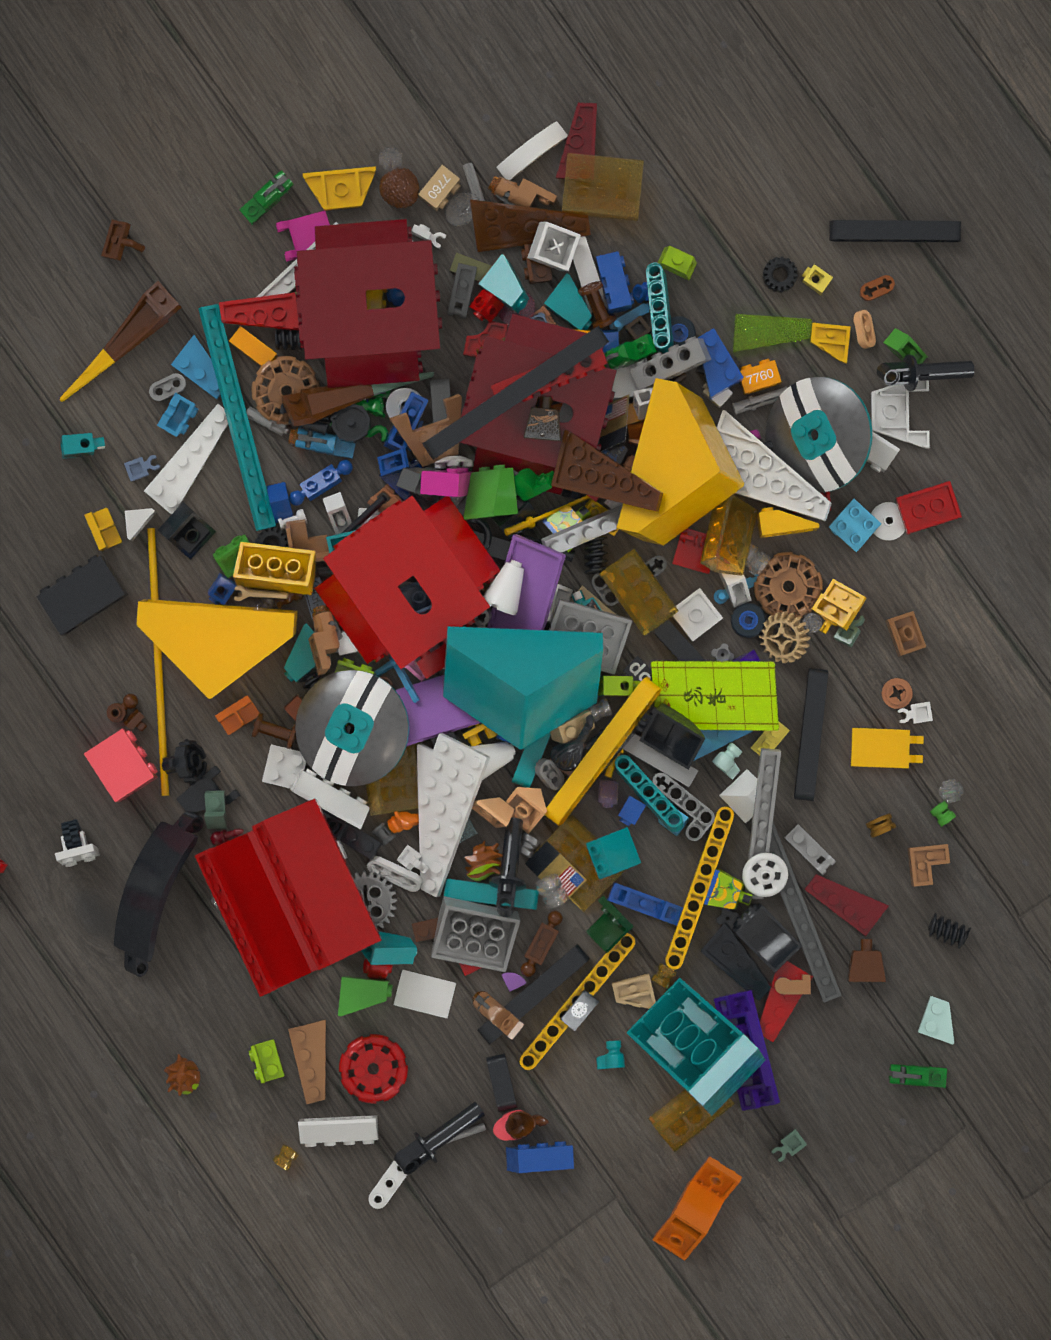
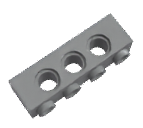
M695 336L685 340L686 344L681 346L679 344L668 348L669 352L664 354L662 352L651 356L652 360L647 362L643 360L634 364L635 367L630 369L637 389L653 387L655 378L669 380L712 360L704 340ZM686 350L690 352L688 360L684 359V352ZM669 358L673 360V365L671 368H668L667 366V360ZM652 366L656 368V374L654 376L650 374V368Z

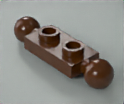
M551 911L548 914L547 925L543 922L541 923L524 956L529 960L521 966L520 970L523 976H533L536 972L535 964L542 965L559 933L558 930L554 929L563 920V916L559 911Z

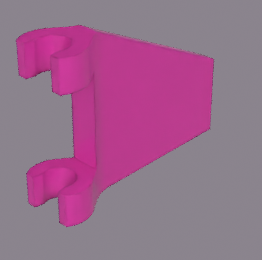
M326 211L276 223L278 233L289 229L295 250L287 251L284 254L286 262L297 259L296 251L307 250L315 242V226L330 225Z

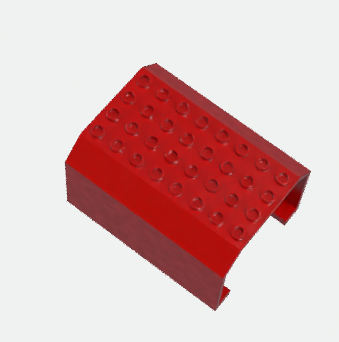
M316 798L252 826L253 830L195 855L260 997L382 940Z

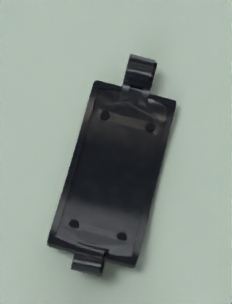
M191 812L183 813L174 825L163 821L160 822L141 850L122 894L115 925L114 946L125 951V970L138 977L144 976L148 971L147 962H150L154 955L158 927L166 899L180 869L198 840V836L192 833L199 832L204 825L203 818Z

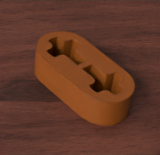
M885 275L864 284L860 289V297L864 301H872L888 294L895 286L894 279L891 276ZM883 280L886 282L890 281L891 283L889 289H886V287L879 289L878 286L883 284ZM866 287H868L869 290L873 288L876 289V291L872 292V297L864 295Z

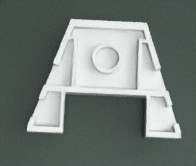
M929 380L918 381L914 391H907L904 385H892L871 392L872 431L929 449V431L909 430V392H928Z

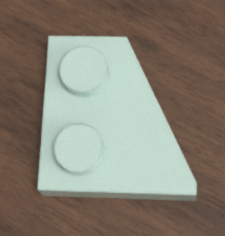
M930 996L918 1032L954 1044L949 1002Z

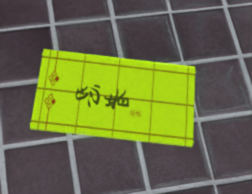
M651 662L652 681L662 689L654 701V707H659L664 703L684 715L700 730H779L774 662Z

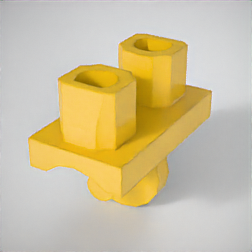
M476 724L475 728L463 734L465 740L467 739L471 746H477L482 743L478 736V733L485 731L488 739L498 735L483 724Z

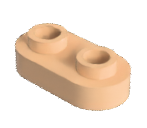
M867 310L858 311L854 314L853 319L857 341L862 348L867 349L873 347L876 343L872 317Z

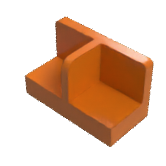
M247 695L215 715V717L221 723L226 733L230 735L256 719L259 711Z

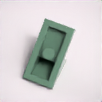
M225 790L205 791L206 812L204 818L207 829L227 828Z

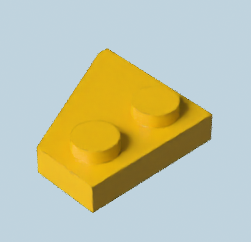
M812 323L810 343L843 364H847L851 327Z

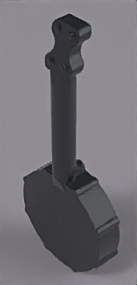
M283 403L281 404L280 413L282 415L287 413ZM356 404L335 412L333 416L328 415L319 420L332 423L331 426L339 439L350 443H356L368 436L371 419L363 406Z

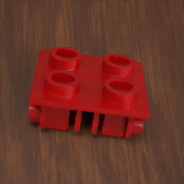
M687 528L681 532L672 564L709 574L713 562L711 552L716 551L719 537Z

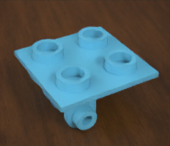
M853 498L831 523L829 528L833 534L838 535L857 552L881 523Z

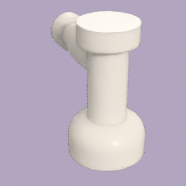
M300 509L296 512V515L283 520L280 518L278 522L281 530H286V522L305 519L307 523V519L303 509Z

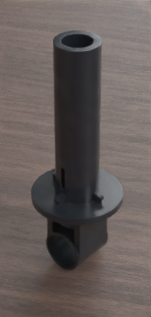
M911 354L906 355L902 362H885L877 368V376L889 386L904 385L907 391H914L918 381L972 378L975 372L972 361L917 364L915 357Z
M511 818L509 824L505 827L500 876L492 877L489 881L492 887L498 889L496 905L497 912L502 917H509L513 914L516 891L526 888V882L517 878L523 820L519 818ZM503 903L510 904V907L507 909H503L500 907V905Z
M474 1102L425 1138H421L415 1132L416 1140L398 1151L394 1156V1161L406 1175L412 1174L429 1160L437 1163L434 1154L436 1155L435 1151L485 1116L484 1112Z

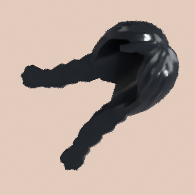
M591 714L586 717L585 726L576 740L553 747L550 753L551 760L559 769L563 771H573L576 769L604 730L601 729L583 749V744L587 741L595 720Z

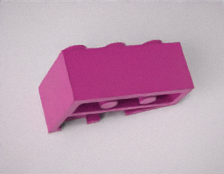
M466 467L422 471L420 494L451 497L467 496L470 477L473 472L468 471Z

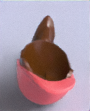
M514 1110L505 1113L495 1123L493 1133L500 1140H518L528 1136L536 1125L539 1127L545 1126L549 1121L539 1114L531 1116L525 1111Z

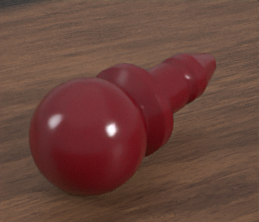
M224 829L222 831H215L211 834L210 841L214 846H218L235 836H239L244 830L234 829L226 831Z

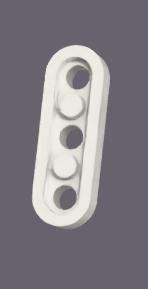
M375 856L367 864L369 872L373 871L376 876L380 873V878H387V881L408 891L416 892L422 885L423 880L417 873L382 857Z
M395 1161L392 1162L369 1195V1203L373 1208H383L407 1176L403 1171L397 1169L398 1165ZM391 1180L393 1186L388 1187L386 1181ZM380 1196L382 1201L377 1203L374 1198Z

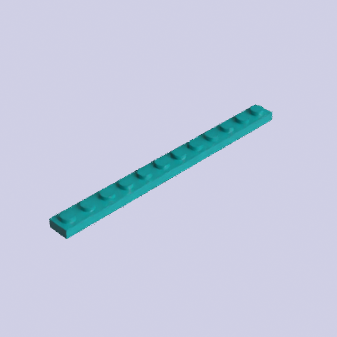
M219 305L201 307L198 310L255 529L259 531L272 528L276 524L224 324L221 321Z

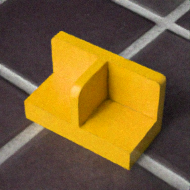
M108 508L95 513L85 514L87 523L100 551L122 543Z

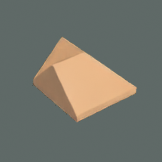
M517 787L506 800V803L514 808L511 818L523 820L522 829L528 834L547 812L541 788Z
M500 797L476 800L472 807L476 813L495 828L507 827L514 808Z

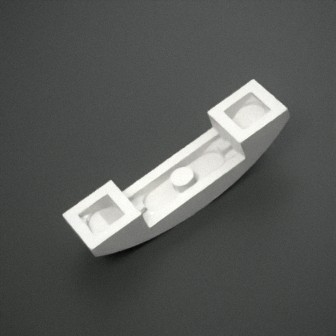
M556 121L524 143L496 168L506 180L511 181L544 153L565 140L568 135Z
M582 236L579 239L573 256L581 288L589 283L600 281L586 237ZM601 287V289H599V292L603 299L605 307L607 308L606 300ZM585 295L584 298L586 305L590 313H592L593 311Z

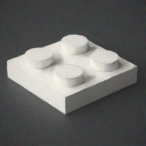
M700 588L669 611L692 642L723 619Z
M271 744L262 782L291 789L301 769L305 771L307 762L300 751Z

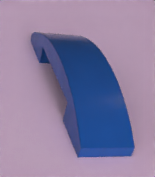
M615 882L607 899L610 902L676 926L683 907Z

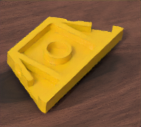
M376 166L303 173V178L324 211L358 208L363 206L376 173Z

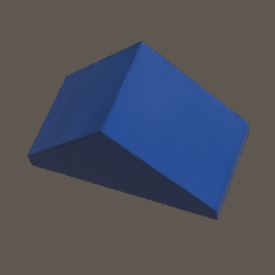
M405 448L377 457L381 476L400 473L403 468H410Z
M282 482L267 486L275 523H279L278 519L280 518L283 520L294 516L286 483Z

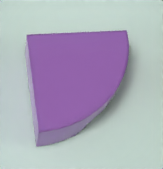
M507 972L501 974L509 991L527 983L523 977L516 973Z

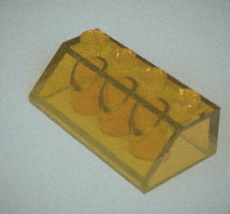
M734 494L712 509L700 563L713 572L744 575L758 510Z
M635 549L599 573L644 636L679 611Z
M683 1090L648 1119L675 1152L735 1103L729 1098L711 1116L689 1093Z

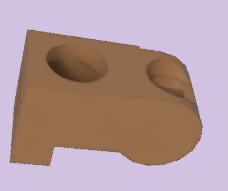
M801 974L802 980H789L786 977H779L774 982V988L780 994H811L810 974Z

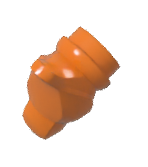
M395 811V816H392L387 821L390 830L394 834L400 833L402 830H410L413 826L418 825L419 814Z

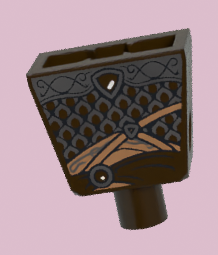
M540 396V406L531 407L524 438L561 441L559 409L551 408L552 397Z

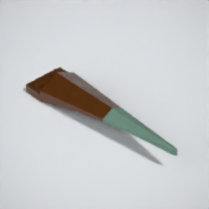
M434 372L419 373L420 381L434 376ZM417 381L301 389L300 393L282 396V403L293 427L314 423L357 402Z

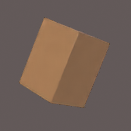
M914 611L885 621L898 657L926 647Z

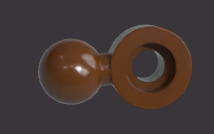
M127 694L123 698L122 704H111L107 709L108 719L112 722L123 721L127 716V709H133L138 705L137 696ZM115 709L119 711L118 716H114L113 711Z

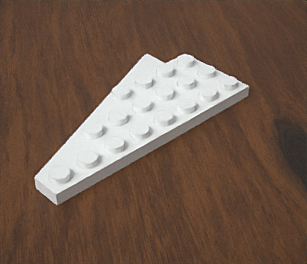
M723 410L717 429L744 482V486L735 493L826 521L832 503L729 413Z
M443 733L438 735L434 749L422 743L417 745L420 854L422 855L420 861L429 867L425 874L420 871V877L423 880L421 890L435 897H440L490 759V756Z

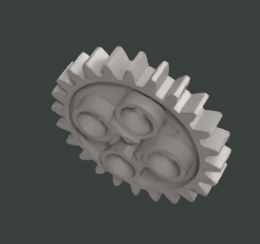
M364 870L362 876L356 872L354 880L361 891L363 900V886L367 885V899L371 901L369 902L368 910L376 927L379 925L381 928H384V921L390 923L388 916L394 917V913L391 910L397 909V906L392 904L397 902V898L392 897L396 894V890L390 891L393 884L386 885L387 878L381 880L380 873L374 877L373 871H371L370 875H367ZM377 887L381 893L378 896H373L370 893V889ZM372 907H380L382 910L381 914L374 915L371 912Z

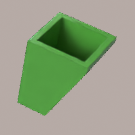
M505 465L493 466L494 470H490V467L479 468V472L471 473L464 520L518 514L513 468H505Z
M343 976L338 1016H344L387 1001L388 997L392 996L393 985L389 984L390 980Z

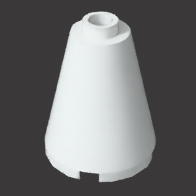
M511 560V562H506L483 595L490 607L493 606L497 610L511 615L517 614L524 568L521 567L522 563Z
M508 742L470 746L490 756L482 780L514 759L513 755L516 754L513 745L508 744Z

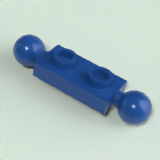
M342 460L336 469L331 464L299 484L302 488L301 491L295 490L290 493V503L295 506L301 505L306 496L309 501H312L342 482L341 474L348 475L352 472V463L348 460Z

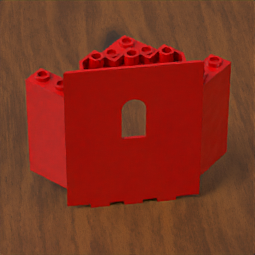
M412 495L404 502H401V500L397 501L333 546L335 550L323 558L333 572V575L314 589L367 664L373 660L377 663L385 655L390 654L399 668L402 669L418 657L421 659L425 658L431 653L429 650L441 641L445 644L448 626L469 627L476 622L474 620L475 617L490 608L480 590L484 588L483 583L488 585L496 578L495 575L500 572V569L449 496H445L423 511ZM412 576L416 578L431 600V610L426 614L417 613L398 588L400 584Z

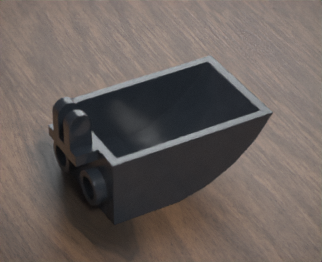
M664 703L659 707L655 706L650 714L646 712L636 727L638 731L643 733L639 741L688 770L705 740L703 733L692 721Z
M759 902L751 905L733 924L734 928L732 930L774 973L802 947Z

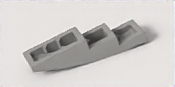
M636 734L624 746L623 749L687 787L691 785L698 773V770L690 766L688 770L639 741L641 737Z

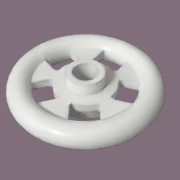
M757 854L751 857L743 868V883L747 890L756 896H773L779 893L786 885L788 879L787 866L775 854ZM768 860L775 863L773 868L766 865ZM758 863L761 867L755 872L752 870V867ZM775 872L781 873L779 880L774 879ZM764 873L769 874L767 878L762 877ZM754 877L759 882L756 885H753L751 879ZM772 884L770 889H764L763 885Z

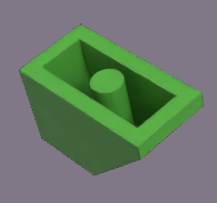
M896 328L883 342L902 361L909 354L915 357L917 364L923 363L928 357L909 335Z

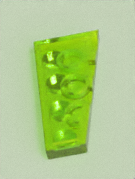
M735 314L733 353L810 339L812 319Z

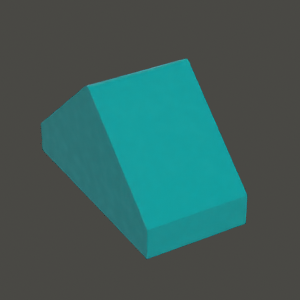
M448 626L443 697L518 749H524L597 703L603 657V633Z
M681 978L627 1032L711 1116L765 1061L760 1050L737 1027Z

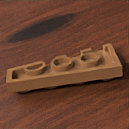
M326 1020L288 1029L306 1104L325 1100Z

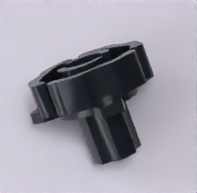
M185 739L175 748L173 756L163 758L162 769L167 774L178 773L179 778H184L185 783H189L190 786L194 785L206 773L207 763L202 762V759L206 758V754L202 746H199L195 740Z

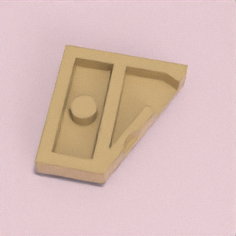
M649 973L612 982L616 1003L648 1009L656 1003Z

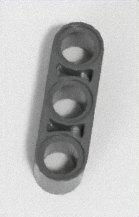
M449 378L430 380L433 423L447 418L443 399L451 397Z

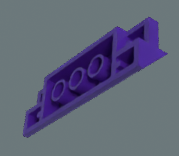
M752 990L714 998L716 1010L737 1027L760 1050L765 1058L764 1063L737 1090L742 1111L780 1103Z

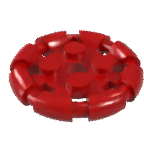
M370 1034L367 1037L360 1036L349 1043L348 1049L345 1053H342L339 1061V1072H341L342 1076L341 1083L350 1095L353 1094L359 1098V1101L370 1104H377V1101L382 1100L385 1102L396 1096L400 1092L399 1089L402 1084H405L408 1076V1065L406 1066L405 1062L406 1055L402 1048L396 1042L390 1041L389 1037L380 1034ZM372 1044L373 1049L366 1051L365 1045ZM383 1046L390 1049L388 1054L381 1051ZM354 1052L359 1054L356 1061L351 1058ZM397 1060L399 1067L393 1068L391 1061ZM371 1063L377 1064L379 1066L378 1073L371 1074L368 1071V1066ZM354 1069L355 1076L349 1077L348 1070ZM391 1076L396 1079L393 1085L388 1083ZM359 1083L366 1087L363 1092L357 1088ZM381 1087L382 1093L375 1094L374 1088Z

